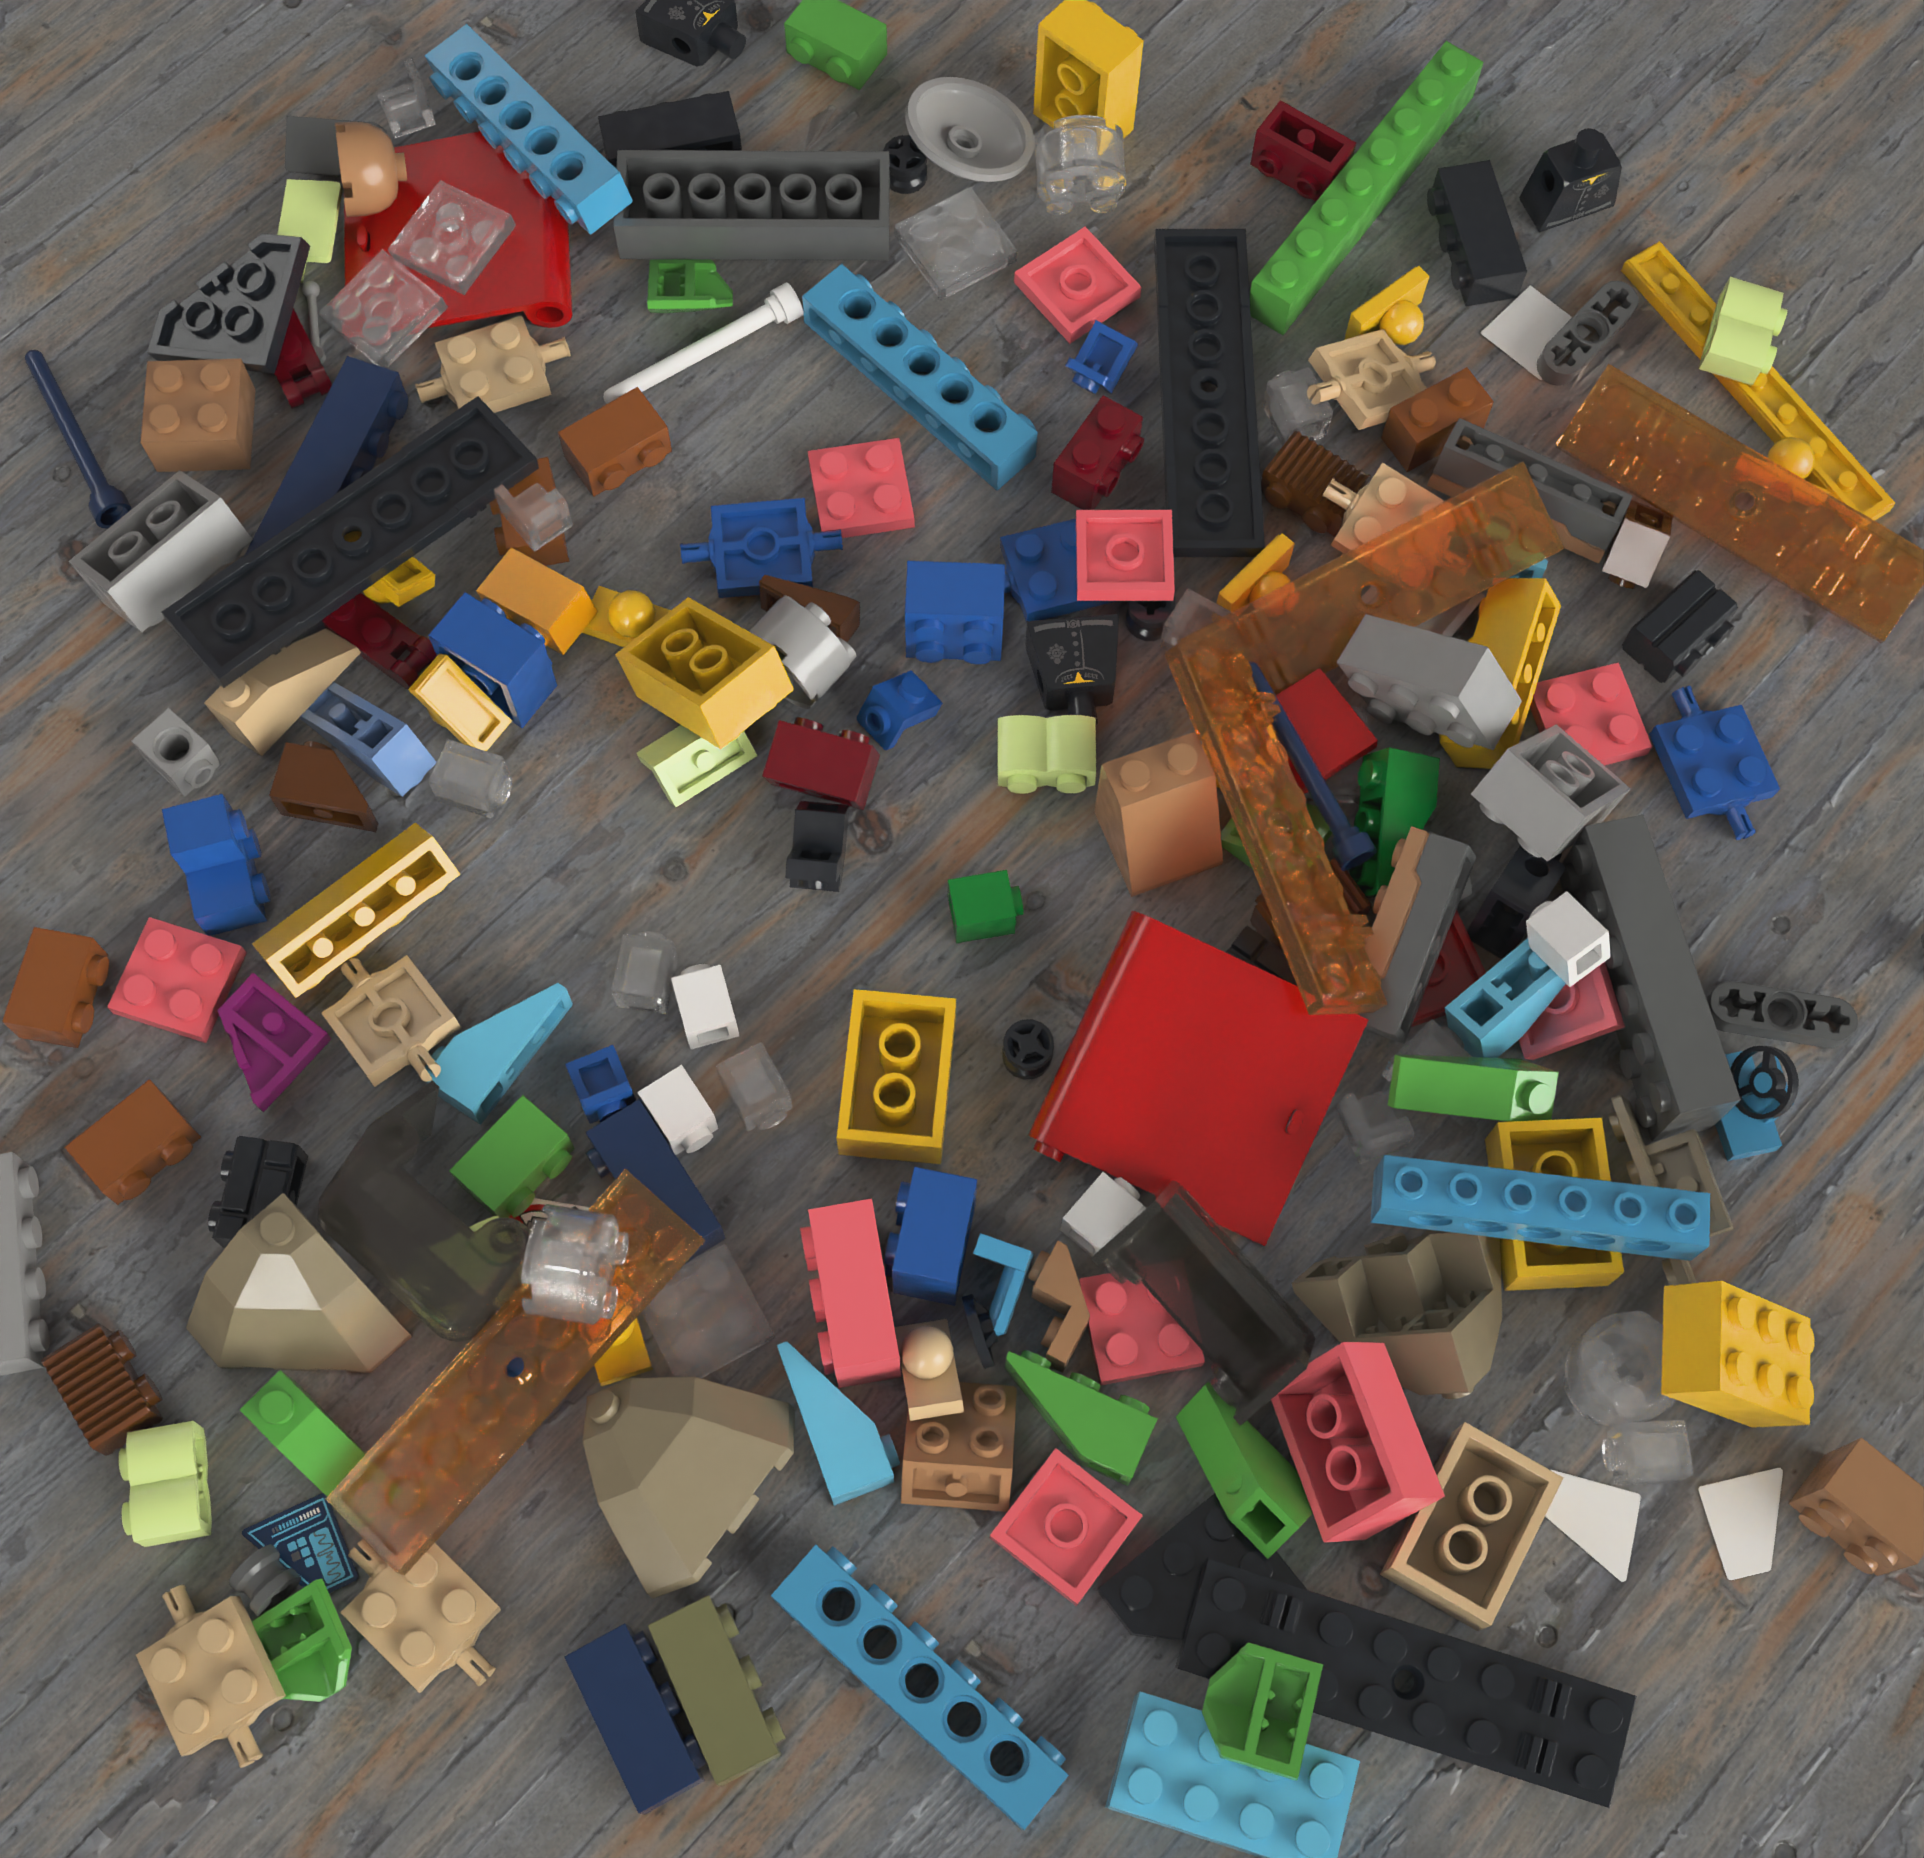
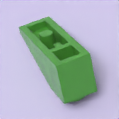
M1395 1055L1388 1106L1397 1109L1507 1122L1551 1120L1559 1072L1516 1058Z
M280 1370L240 1409L257 1429L362 1531L365 1532L405 1492L295 1380Z

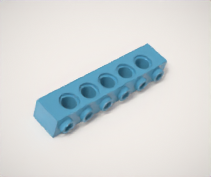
M465 24L424 55L433 71L429 79L438 93L445 100L451 96L454 99V105L462 117L469 124L476 121L479 124L480 132L493 148L496 149L501 145L504 148L503 153L513 168L520 174L526 170L530 174L528 177L538 193L544 199L552 196L556 200L554 203L558 211L569 224L572 225L577 221L591 235L633 202L620 172L470 26Z
M841 263L802 296L804 323L995 490L998 491L1036 457L1038 432L1031 420L1021 413L1016 414L1003 403L1001 396L993 387L982 385L970 374L967 366L959 358H951L939 348L937 342L928 331L924 329L918 330L905 318L902 310L894 302H886L874 292L871 284L864 276L853 274ZM854 317H863L861 319H853ZM893 344V345H896V346L886 347V346H884V345ZM918 372H926V373H929V374H926V375H918V374H915V373H918ZM959 400L961 403L953 404L948 401ZM983 428H990V429H993V430H995V431H993V432H983V431H981V429H983Z
M1384 1155L1374 1170L1370 1223L1691 1261L1709 1247L1710 1193Z
M815 1544L773 1592L771 1597L774 1602L1022 1831L1025 1830L1069 1776L1060 1767L1066 1758L1042 1736L1033 1743L1022 1733L1018 1727L1023 1722V1719L1001 1698L998 1697L991 1704L975 1689L981 1681L963 1663L956 1659L949 1666L934 1652L939 1642L920 1624L914 1621L907 1628L892 1614L898 1605L877 1585L873 1583L868 1590L864 1589L851 1577L857 1568L840 1551L832 1546L825 1553ZM837 1591L847 1592L855 1600L853 1613L842 1621L831 1620L824 1614L825 1600L830 1594ZM875 1629H887L896 1637V1648L885 1659L872 1658L865 1651V1639ZM918 1666L931 1668L936 1673L939 1681L936 1691L925 1698L913 1696L906 1687L907 1675ZM960 1704L974 1707L980 1716L979 1729L968 1737L954 1734L948 1726L947 1718L950 1711ZM1000 1743L1014 1744L1022 1754V1766L1015 1775L1002 1776L991 1765V1751Z

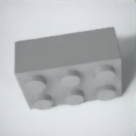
M179 470L68 562L102 603L142 633L148 627L154 626L164 619L161 613L164 609L203 584L206 578L222 565L234 561L241 554L242 548L253 539L219 495Z
M1365 614L1337 660V664L1349 679L1348 685L1360 694L1368 705L1366 708L1368 713L1384 723H1392L1395 720L1408 724L1412 729L1424 735H1431L1433 732L1448 736L1453 742L1467 748H1471L1475 744L1494 750L1522 702L1488 647Z
M1556 724L1508 748L1473 790L1471 795L1480 802V809L1488 818L1499 824L1504 823L1518 835L1517 840L1524 850L1535 857H1542L1549 861L1571 847L1585 826L1602 823L1631 788Z

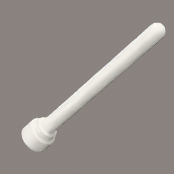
M787 282L770 291V297L764 299L765 305L607 389L603 395L605 403H610L636 387L643 392L773 321L776 324L782 321L788 324L800 318L804 313L797 294Z

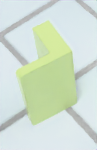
M287 179L277 235L302 237L311 246L306 262L329 263L331 261L342 196L340 183L337 181ZM304 268V272H303L302 279H301V282H300V283H303L304 274H305V268Z
M682 725L637 752L641 763L652 770L667 799L675 807L757 757L745 731L720 750Z

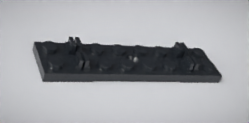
M1155 229L1154 251L1166 510H1172L1173 557H1256L1265 548L1246 229ZM1212 383L1216 385L1217 389L1213 392H1205L1201 389L1200 384Z
M477 396L402 447V450L245 557L242 556L164 609L161 613L170 627L221 686L225 688L272 654L277 655L282 651V647L287 648L296 637L469 517L473 518L476 516L477 511L480 510L482 512L487 508V504L539 469L537 458ZM359 531L362 533L360 539L355 542L344 540V536L350 532Z
M1206 1558L1175 1667L1177 1669L1210 1679L1248 1642L1323 1664L1313 1713L1610 1808L1637 1696ZM1402 1670H1408L1414 1677V1685L1407 1692H1400L1394 1683L1396 1674Z

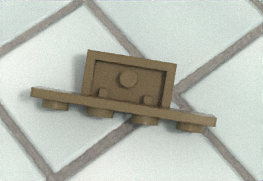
M1623 1095L1612 1097L1611 1100L1615 1112L1608 1114L1618 1142L1626 1141L1633 1160L1626 1162V1167L1632 1183L1710 1193V1237L1733 1230V1225L1698 1132L1695 1129H1691L1646 1145L1631 1102ZM1671 1258L1662 1260V1266L1670 1285L1697 1283L1688 1260Z

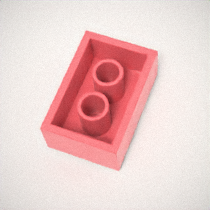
M872 1198L808 1209L811 1226L802 1227L800 1230L808 1272L818 1270L819 1278L809 1280L816 1323L827 1322L828 1331L817 1333L825 1375L835 1374L838 1388L901 1377L900 1357Z
M1342 1342L1267 1388L1324 1543L1366 1540L1445 1497L1384 1343Z

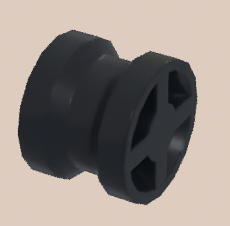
M900 135L892 138L886 143L883 150L889 151L890 189L900 194H911L919 191L927 181V158L919 150L910 135Z
M1175 597L1173 601H1128L1126 626L1129 632L1137 639L1143 641H1156L1163 638L1169 633L1173 623V614L1176 607Z
M1026 1019L1012 1024L1006 1031L1003 1039L1002 1058L1006 1069L1013 1076L1023 1080L1035 1079L1042 1076L1049 1069L1054 1050V1039L1049 1028L1042 1022ZM1032 1054H1036V1055H1037V1057L1033 1056V1057H1030V1058H1026L1027 1055H1032Z

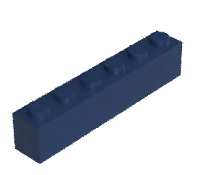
M349 356L346 357L244 557L371 471L377 458L384 456L389 445V434L396 420H401L404 417L408 407V395L405 392L399 372Z

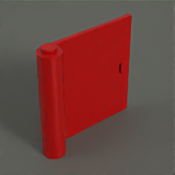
M480 131L394 147L395 153L404 152L407 181H398V194L392 205L377 214L347 217L344 204L345 338L348 342L524 311L531 323L539 327H560L571 320L573 312L568 222L555 206L554 201L556 200L552 196L544 199L532 185L528 177L530 174L526 170L521 174L518 173L503 153L504 148L501 145L496 149L493 148Z
M1131 911L1029 1131L1028 1136L1037 1140L1033 1150L1059 1162L1062 1161L1066 1153L1266 1246L1369 1020L1156 919L1136 911ZM1294 1110H1296V1111L1294 1112V1114H1293V1116H1292V1118H1291L1289 1124H1288L1287 1132H1286V1130H1285L1286 1125H1287V1123H1288V1121H1289V1119H1290V1117H1291L1292 1112H1293Z

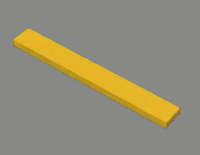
M1659 241L1626 260L1621 272L1701 360L1716 303ZM1771 366L1768 374L1760 373L1753 385L1713 374L1774 444L1783 438L1795 437L1804 440L1810 445L1814 452L1815 463L1813 470L1806 480L1830 491L1826 502L1854 534L1890 512L1895 505L1893 499L1773 366Z

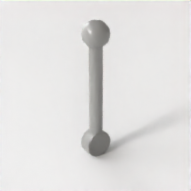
M307 281L302 285V292L307 297L310 342L322 364L326 360V354L320 347L316 297L320 294V287L314 281Z

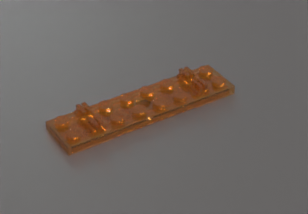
M1608 364L1556 443L1557 449L1881 644L1886 640L1924 585L1923 549ZM1741 493H1748L1753 497L1754 505L1748 510H1740L1735 505V498Z
M1523 461L1176 641L1218 725L1229 724L1259 706L1241 676V667L1246 662L1251 661L1258 664L1275 695H1277L1318 668L1327 673L1339 667L1337 660L1365 614L1415 627L1565 548ZM1367 585L1375 587L1378 593L1376 601L1372 604H1366L1361 598V591Z
M1177 643L1164 655L1197 737L1202 741L1272 915V924L1309 1015L1374 1013L1388 1004L1381 988L1380 976L1372 966L1364 947L1366 945L1364 939L1374 933L1371 927H1362L1369 922L1366 915L1350 914L1343 897L1342 884L1334 875L1324 851V841L1315 829L1307 810L1305 795L1300 787L1297 786L1288 764V754L1284 746L1279 742L1272 723L1274 720L1272 717L1281 712L1279 705L1272 704L1277 701L1274 693L1258 691L1252 677V667L1242 651Z
M625 1169L406 1413L400 1416L330 1493L326 1500L396 1573L405 1576L706 1240ZM515 1358H522L524 1362L522 1373L516 1377H509L507 1373L509 1362Z

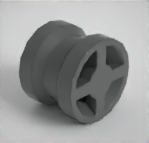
M271 1544L257 1550L241 1563L233 1572L228 1582L236 1592L245 1593L249 1597L250 1609L256 1616H261L284 1601L301 1581V1576L294 1569L285 1568L280 1563V1553Z

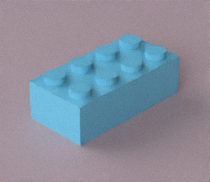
M1140 1691L1134 1697L1105 1808L1261 1858H1337L1360 1761L1306 1744L1297 1781L1220 1758L1201 1710Z

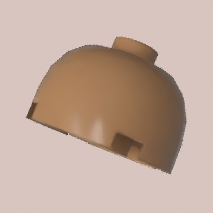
M363 122L335 123L346 216H368L382 212L390 207L397 198L398 181H407L404 152L395 153L391 138L381 128Z

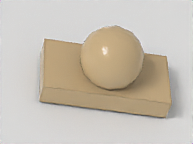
M947 1319L895 1327L910 1421L964 1412Z

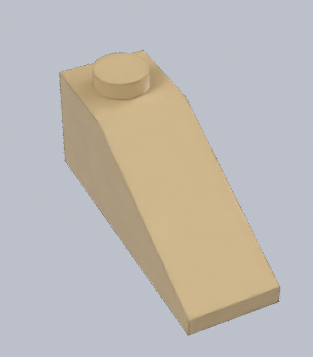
M325 628L292 643L287 648H281L282 651L277 655L272 654L225 688L220 686L204 704L233 738L260 756H263L361 653L355 645Z

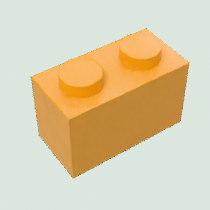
M512 547L476 590L482 600L486 598L494 602L504 611L506 618L518 626L526 623L536 629L544 637L545 647L548 646L562 655L567 652L598 612L582 585Z

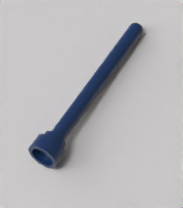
M29 350L25 355V362L91 491L88 505L96 524L101 528L108 529L132 510L125 494L108 484L43 354L38 350Z
M1251 661L1246 662L1241 667V676L1334 836L1331 841L1334 846L1332 850L1334 858L1342 871L1351 870L1362 865L1376 854V847L1367 832H1360L1357 826L1352 827L1258 664Z

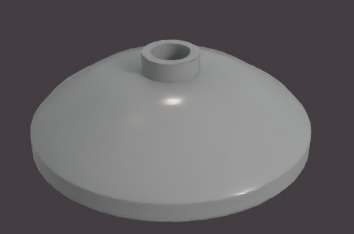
M940 77L919 85L913 91L908 101L905 121L909 134L925 157L942 170L969 181L996 182L1015 177L1028 165L1034 150L1032 128L1021 110L995 89L965 78Z

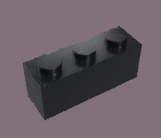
M729 91L715 94L708 93L699 97L674 102H662L653 106L628 111H616L612 114L598 116L606 159L616 169L618 150L742 151L740 132Z
M1490 160L1438 168L1433 187L1428 189L1427 205L1432 216L1436 215L1440 226V247L1444 253L1448 252L1452 263L1451 280L1456 290L1460 289L1465 306L1517 298L1527 269Z

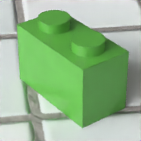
M802 0L784 23L786 51L788 54L792 55L798 62L809 64L827 73L835 81L846 83L858 90L863 87L887 55V25L839 0Z
M522 1095L449 1172L456 1182L493 1216L498 1215L505 1222L510 1215L517 1217L530 1206L535 1198L534 1191L547 1177L550 1179L557 1177L568 1166L572 1158L570 1153L575 1148L568 1134Z

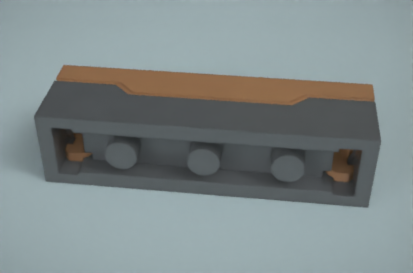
M1461 418L1458 419L1444 445L1427 486L1449 497L1462 501L1598 564L1619 528L1633 497L1631 494Z
M1412 826L1407 838H1401L1398 841L1392 855L1391 866L1395 869L1389 885H1382L1375 898L1373 913L1377 914L1370 933L1364 932L1356 948L1355 960L1359 961L1352 980L1346 979L1337 998L1338 1006L1369 1020L1365 1027L1367 1031L1405 1044L1477 857L1468 844L1431 832L1429 834L1425 830Z

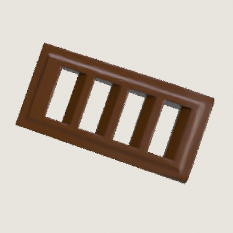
M764 575L759 581L761 609L766 612L778 599L787 595L803 607H806L809 602L819 606L831 620L828 628L836 637L846 642L850 640L860 625V602L857 600Z

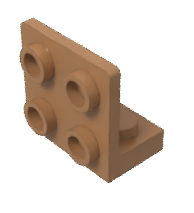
M959 1382L964 1412L910 1421L908 1411L903 1454L901 1504L1008 1512L1013 1470L1016 1387Z

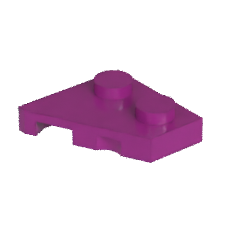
M254 973L217 1010L224 1029L232 1042V1050L237 1063L242 1069L251 1091V1099L263 1113L332 1039L325 1030Z

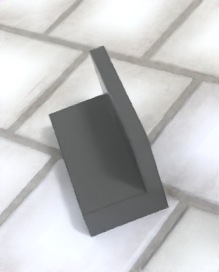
M287 116L285 169L290 173L341 177L335 123L362 121ZM363 122V123H369V124H372V125H374V126H376V127H378V128H381V129L387 134V130H385L383 127H381V126L378 125L377 123H374V122Z

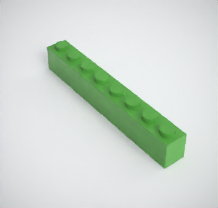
M1448 41L1442 45L1252 280L1250 289L1251 317L1281 335L1287 332L1473 98L1483 61Z

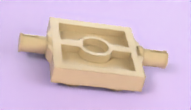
M521 315L435 342L441 361L440 373L442 377L415 384L421 403L448 395L459 409L479 396L496 413L552 395L545 376V363L567 356L570 357L571 354L565 337L539 346L529 335Z
M1384 329L1317 347L1308 361L1323 382L1310 385L1307 389V396L1309 400L1312 399L1311 403L1314 405L1331 399L1337 400L1358 430L1386 422L1391 407L1427 389L1421 381L1419 373L1433 370L1436 363L1435 357H1430L1432 353L1429 351L1415 356L1406 355L1393 343Z
M1383 462L1369 484L1360 489L1357 494L1333 478L1322 495L1346 510L1342 527L1332 541L1331 546L1410 595L1417 589L1425 574L1430 572L1435 566L1460 581L1471 563L1466 562L1447 550L1450 534L1463 512Z
M407 955L387 969L372 973L371 975L358 958L349 959L357 973H354L346 962L342 965L341 972L353 987L350 988L341 1000L321 1012V1014L374 1087L409 1064L413 1066L422 1081H432V1077L424 1066L427 1065L435 1077L440 1074L441 1067L435 1062L428 1051L461 1028L455 1016Z
M424 1531L401 1553L388 1560L367 1539H362L358 1542L357 1545L371 1561H368L355 1547L352 1548L348 1556L370 1578L364 1589L340 1612L343 1617L419 1693L440 1672L456 1664L476 1682L477 1686H481L486 1679L472 1663H475L488 1677L494 1673L496 1668L473 1646L481 1630L501 1611L500 1607Z
M185 1585L176 1586L170 1589V1592H165L162 1595L175 1625L164 1638L136 1654V1657L180 1755H192L214 1740L228 1738L239 1762V1767L243 1768L263 1756L249 1726L264 1709L284 1698L286 1694L240 1596H230L209 1610L196 1613Z

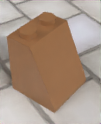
M1196 731L1101 765L1094 813L1131 897L1222 865L1223 854L1216 777Z

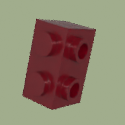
M1280 100L1256 130L1250 165L1257 168L1263 175L1275 178L1293 188L1302 197L1317 201L1353 157L1357 142Z
M1103 395L1054 462L1051 493L1082 510H1094L1103 496L1107 498L1112 493L1118 483L1120 472L1128 462L1132 463L1139 455L1144 444V438L1140 436L1143 417Z
M796 717L794 724L779 720L762 777L773 786L834 803L849 805V807L864 811L880 758L878 751L873 745L869 744L870 738L850 730H842L840 736L822 732L824 727L822 724L801 717Z

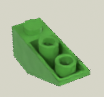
M1023 1350L1021 1355H1017L1009 1351L1004 1368L1080 1465L1128 1486L1157 1422V1418L1148 1414L1150 1408L1143 1402L1126 1395H1120L1119 1399L1116 1400L1098 1392L1101 1387L1100 1384L1082 1374L1072 1372L1068 1378L1050 1370L1052 1363L1034 1352Z
M1208 1381L1178 1413L1176 1419L1228 1519L1269 1559L1313 1514L1297 1470Z

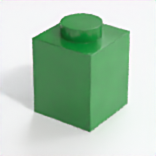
M1007 870L948 880L947 898L956 943L1015 934L1016 916L1023 915L1024 910L1019 886L1010 887Z

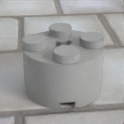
M784 595L758 620L749 632L775 646L794 688L785 699L798 707L810 709L848 669L857 655L846 641L836 637L828 628L831 620L824 610L812 602L803 607L791 597Z

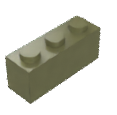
M708 1595L648 1625L716 1785L723 1786L782 1756L777 1743L786 1739V1736L773 1707L764 1711L761 1709L753 1690L763 1685L749 1654L740 1659L730 1638L740 1633L726 1603L716 1607L714 1600Z

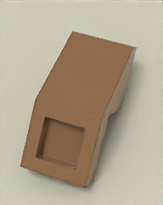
M1057 1241L1051 1254L1043 1250L1040 1252L1028 1275V1279L1035 1282L1031 1298L1066 1316L1064 1320L1057 1316L1053 1318L1041 1342V1345L1049 1348L1045 1358L1052 1363L1051 1367L1063 1373L1087 1328L1090 1314L1068 1246Z

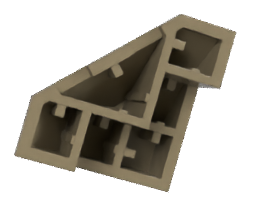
M284 1193L244 1225L207 1270L186 1329L217 1366L223 1369L254 1367L291 1371H317V1369L371 1373L412 1338L411 1334L382 1301L364 1284L301 1210Z
M1427 1230L1421 1236L1407 1241L1405 1234L1401 1232L1364 1245L1367 1255L1343 1258L1333 1256L1316 1262L1291 1283L1294 1293L1340 1343H1384L1401 1386L1419 1395L1442 1394L1444 1399L1462 1398L1471 1394L1474 1391L1475 1385L1490 1371L1502 1321L1500 1238Z
M698 1377L630 1378L587 1396L583 1445L597 1502L644 1590L650 1597L654 1599L699 1582L712 1564L707 1556L726 1530L732 1534L736 1532L759 1501L754 1492L771 1469L775 1468L781 1471L794 1454L795 1408L792 1405Z

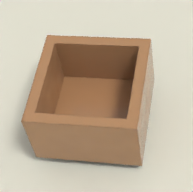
M241 358L147 361L141 444L157 472L251 469L256 389Z
M1859 1438L1825 1454L1788 1503L1801 1513L1799 1520L1804 1526L1821 1537L1829 1536L1845 1549V1558L1864 1573H1874L1880 1576L1916 1565L1924 1556V1487L1863 1438Z

